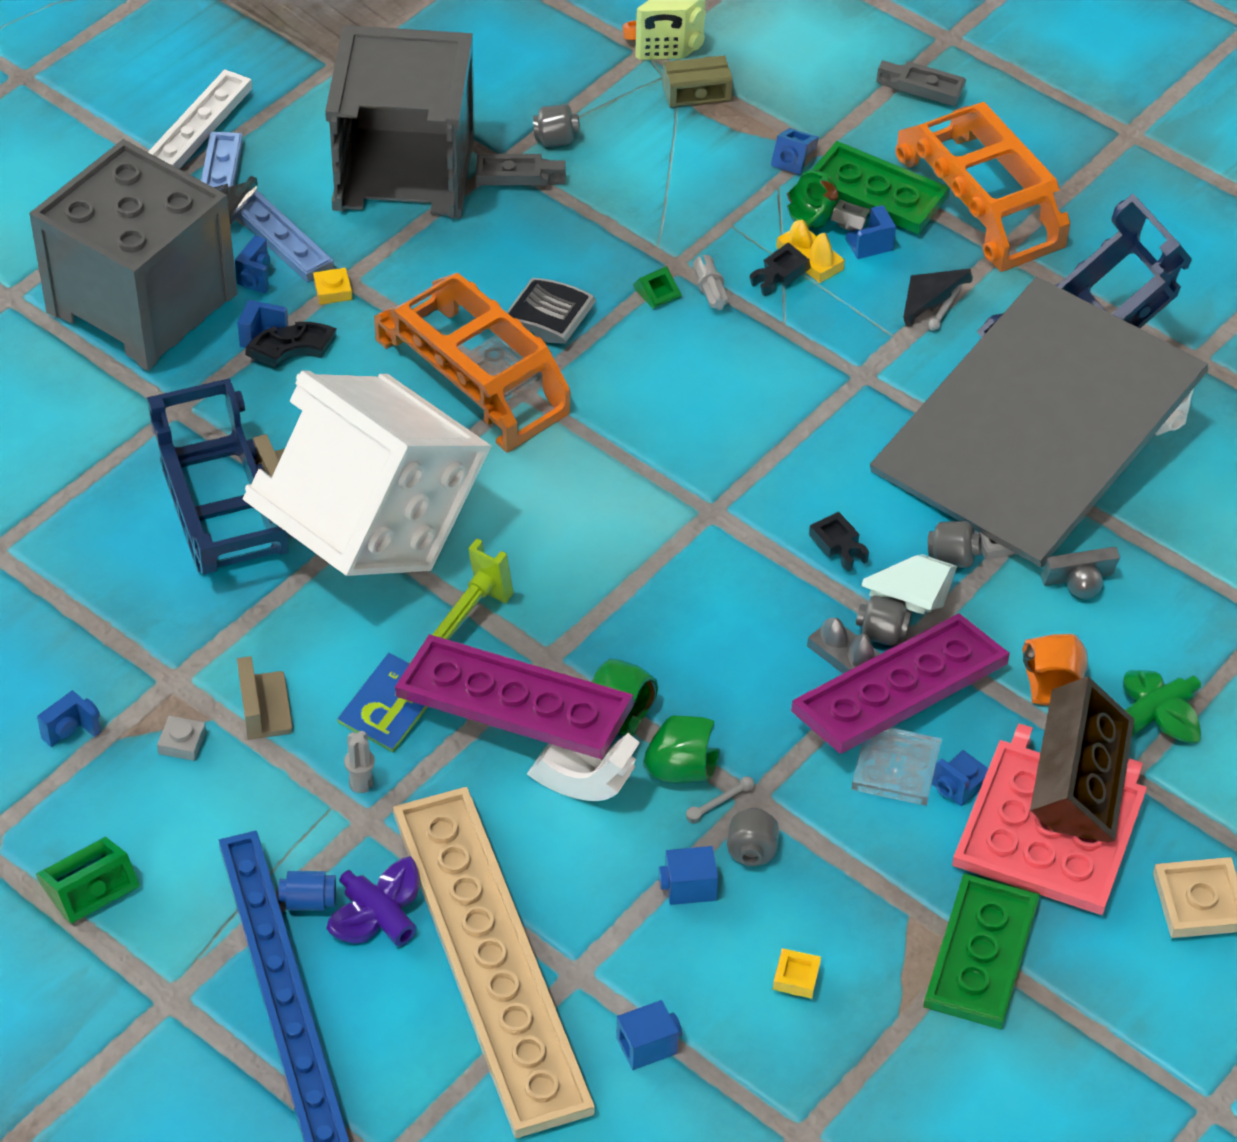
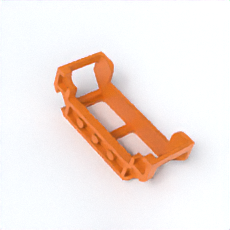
M985 102L962 107L952 111L950 114L899 130L898 141L895 147L898 160L907 167L918 165L920 157L926 160L934 169L935 174L944 180L951 188L953 194L960 198L969 208L971 214L978 218L986 227L983 253L986 259L992 262L1000 272L1067 246L1071 223L1067 212L1061 213L1058 210L1054 198V192L1060 191L1057 179ZM951 120L950 125L944 129L933 133L929 129V127ZM978 138L985 148L957 157L952 155L941 142L953 139L957 144ZM996 158L1024 189L1002 198H992L966 169ZM1039 204L1041 207L1039 220L1047 230L1046 242L1008 256L1010 245L1001 219L1007 215Z
M459 273L434 280L432 287L405 303L386 309L374 316L375 340L385 349L405 342L484 409V422L487 425L494 422L501 428L503 435L496 438V444L506 453L570 414V388L546 343L540 337H536L528 331L517 318H513L505 312L498 302L491 300L482 293L475 283L469 282ZM432 295L427 301L411 309L413 305ZM459 305L476 318L449 335L440 334L423 319L424 316L436 309L446 317L452 318L458 314ZM490 329L520 354L523 359L497 375H489L457 347L484 330ZM541 372L543 374L544 394L554 409L518 431L517 421L504 398V394L536 373Z

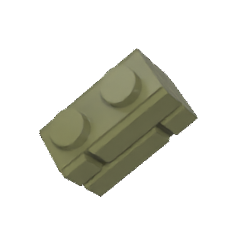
M725 55L674 60L663 63L662 83L669 108L731 101L732 75Z

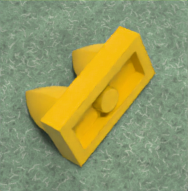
M804 220L795 221L791 225L790 231L777 237V249H780L789 242L810 259L811 268L806 273L818 283L844 270L845 260L832 250L826 233L815 236L809 231Z

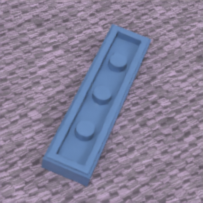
M257 190L230 203V212L256 236L266 239L267 246L307 283L313 280V272L334 269L333 259Z

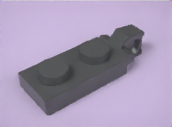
M882 60L878 68L876 82L889 88L892 87L912 95L956 107L965 88L966 79L909 61L905 65H897Z
M542 154L477 155L476 185L528 186L565 184L566 162L564 160L543 159Z

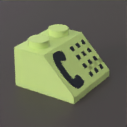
M648 0L638 7L635 57L639 60L684 59L694 50H698L703 45L705 39L706 0Z

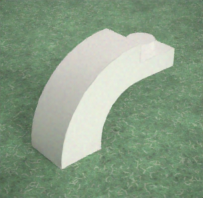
M627 733L614 746L608 749L602 760L548 744L538 756L527 775L543 786L571 798L586 801L606 800L618 794L636 767L634 765L636 758L632 754L640 742Z

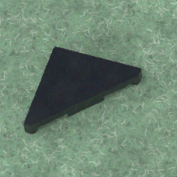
M971 269L911 275L903 316L906 326H913L914 319L928 308L932 311L951 297V291L959 285L971 283L973 280Z

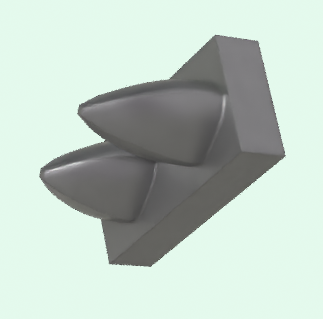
M839 618L825 620L823 625L808 637L807 642L808 648L842 674L881 654L873 648L866 634L855 635L842 624Z

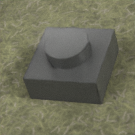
M839 200L833 210L831 220L838 222V226L846 230H862L867 222L870 209Z

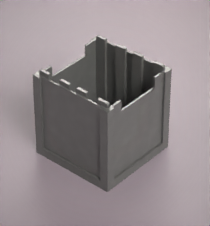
M343 25L325 110L326 121L330 125L334 183L332 210H363L365 199L432 203L431 214L448 215L449 218L462 219L475 135L473 33Z
M124 139L29 213L46 313L55 318H62L71 324L75 323L74 315L108 333L123 342L126 355L137 361V365L147 371L157 364L160 356L178 344L188 332L199 326L209 314L237 295L227 195Z

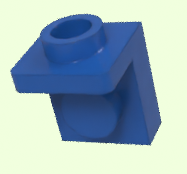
M792 128L785 130L777 135L771 165L782 170L800 174L803 171L806 155L817 148L819 137Z
M254 235L235 259L237 284L263 294L269 289L267 268L270 256L267 251L266 239Z
M73 690L37 715L41 739L50 747L61 739L71 736L79 726L83 727L93 737L101 733L98 719L100 712L90 699L86 698L83 700Z
M962 750L950 762L940 759L935 764L932 785L936 787L941 795L951 798L962 806L981 789L988 768Z

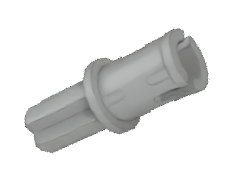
M703 255L706 265H703L699 256L693 262V268L699 278L698 287L705 294L711 308L722 310L724 309L723 306L728 303V297L723 287L724 278L722 274L717 272L711 256Z
M364 731L359 733L351 732L347 736L348 753L344 758L345 768L349 771V787L356 793H365L369 791L368 786L373 787L372 769L375 765V758L369 751L368 735Z

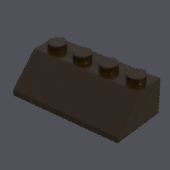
M1089 676L1052 689L1030 811L1053 832L1109 843L1115 841L1134 718Z

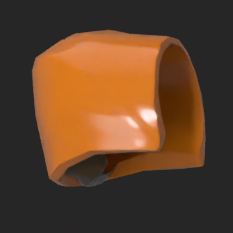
M1052 634L1026 639L1022 649L1023 662L1030 682L1032 703L1049 706L1052 689L1084 678L1087 671L1088 654L1084 644L1077 635Z

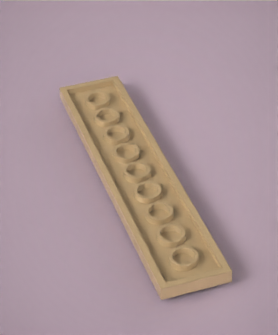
M463 787L393 806V816L408 856H411L416 862L419 873V885L515 1139L593 1116L595 1106L468 788Z

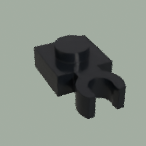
M788 242L763 260L765 268L753 271L749 277L753 287L760 282H764L760 285L762 295L767 296L775 290L778 282L787 286L811 268L810 259Z
M839 511L809 526V536L829 558L839 554L841 565L847 571L853 570L854 560L852 557H858L864 564L868 562L869 550L865 545L859 543L860 534Z

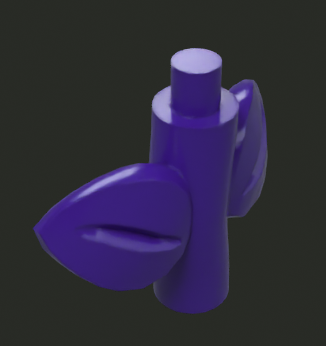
M411 856L391 864L381 874L376 885L366 876H356L351 870L345 871L340 876L339 882L346 888L344 894L352 902L336 910L329 918L326 929L331 935L348 943L359 944L372 938L381 927L396 946H403L412 939L416 933L417 926L401 909L414 901L419 891L418 868Z

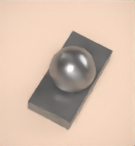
M1117 547L1048 557L1041 573L1044 586L1067 582L1068 589L1077 598L1090 599L1095 597L1102 589V577L1113 575L1120 560Z

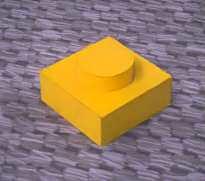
M346 268L313 272L319 305L352 300V290Z
M782 948L773 981V990L812 999L820 969L821 957Z

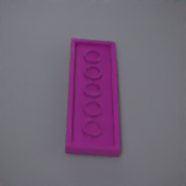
M958 613L792 700L791 712L837 752L842 754L1007 665L1010 653Z
M431 634L427 636L395 686L398 698L601 760L634 706L633 694Z

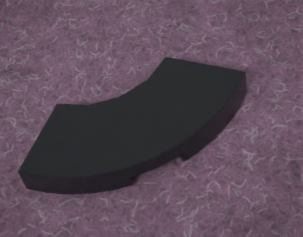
M295 322V325L281 328L274 326L261 332L246 346L245 355L274 368H277L284 360L294 356L310 355L322 358L334 340L337 328L315 322Z

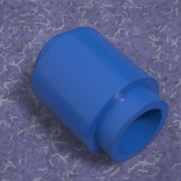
M287 871L286 879H279V902H286V909L292 911H325L326 907H335L336 875H327L326 871Z

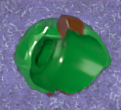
M819 170L805 171L797 184L787 193L790 204L787 205L789 214L794 221L804 220L808 227H823L838 203L839 194L832 177Z

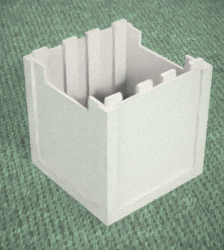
M301 371L296 376L297 386L290 399L292 404L302 410L299 420L273 476L271 477L262 469H258L252 484L246 485V493L243 500L346 576L432 571L492 446L389 374H379L376 377L318 375L311 371Z

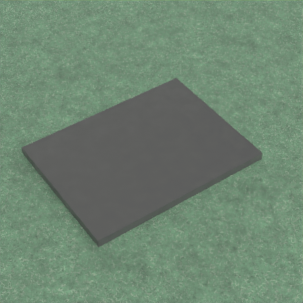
M1036 276L870 463L871 472L954 519L969 522L977 532L1042 568L1047 558L1054 554L1208 372V363Z

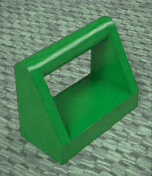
M107 837L101 838L36 873L40 885L70 924L140 887L128 854ZM106 855V857L59 882L56 881L93 860Z

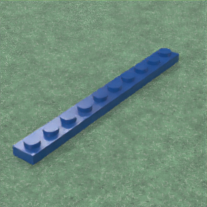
M257 830L218 839L220 852L303 1142H349Z

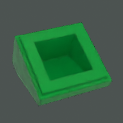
M667 266L639 278L633 284L638 294L652 309L682 296Z

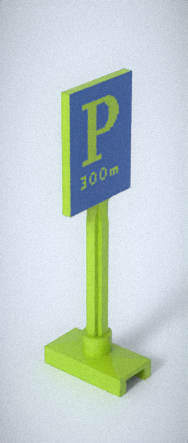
M475 539L468 548L473 578L468 583V589L432 635L449 640L481 597L489 595L505 604L508 602L514 591L507 553L500 551L493 558L485 554L483 541ZM388 652L337 718L338 723L356 733L364 731L368 735L369 740L394 752L428 708V706L396 696L395 686L411 662H406Z

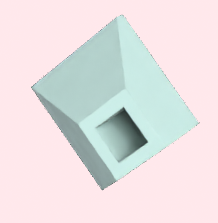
M924 554L916 555L863 579L861 586L871 589L870 596L877 595L880 597L897 598L905 601L906 609L925 614V611L931 612L934 609L944 607L957 566Z

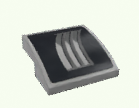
M532 278L508 309L507 313L511 317L517 318L528 331H533L534 335L540 337L544 342L566 343L596 300L593 295L574 286L548 279Z

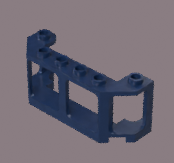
M1132 194L1126 200L1117 204L1111 220L1119 231L1112 238L1105 240L1095 253L1087 260L1079 263L1071 274L1055 286L1106 311L1091 294L1092 286L1127 255L1135 254L1155 276L1116 309L1112 315L1141 328L1178 296L1181 286L1176 282L1181 268L1183 270L1189 268L1192 258L1143 203ZM1146 218L1167 239L1159 247L1162 255L1158 261L1140 242V234ZM995 314L989 317L984 325L977 330L978 334L983 337L1002 314Z
M230 378L147 397L150 422L160 451L159 459L197 572L207 574L217 571L219 567L271 554H288L287 538L293 536L262 513L260 514L266 527L265 530L213 542L210 534L204 533L201 520L254 507L243 500L244 495L195 506L182 471V467L232 455L239 456L249 484H252L258 469L264 471L262 464L256 465L254 460H257V454L253 440H246L240 412L245 411V403L241 391H234ZM219 394L225 395L232 426L231 434L187 446L175 447L167 420L166 408ZM270 542L272 544L265 549L216 561L217 557L222 554Z

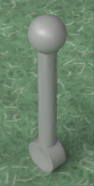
M962 284L951 291L952 296L945 300L935 318H931L928 321V328L931 331H937L940 328V321L954 298L958 296Z
M748 776L743 777L737 786L699 808L690 807L686 811L687 821L692 824L700 822L701 815L742 791L752 790L755 785L754 780Z

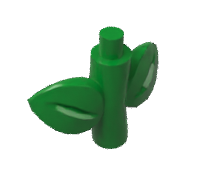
M1130 670L1125 673L1122 682L1123 688L1135 700L1132 705L1125 709L1134 718L1132 736L1156 720L1160 729L1170 737L1194 744L1200 741L1199 719L1195 710L1188 703L1193 700V693L1201 688V683L1196 676L1193 675L1186 680L1179 677L1164 684L1162 676L1155 671Z

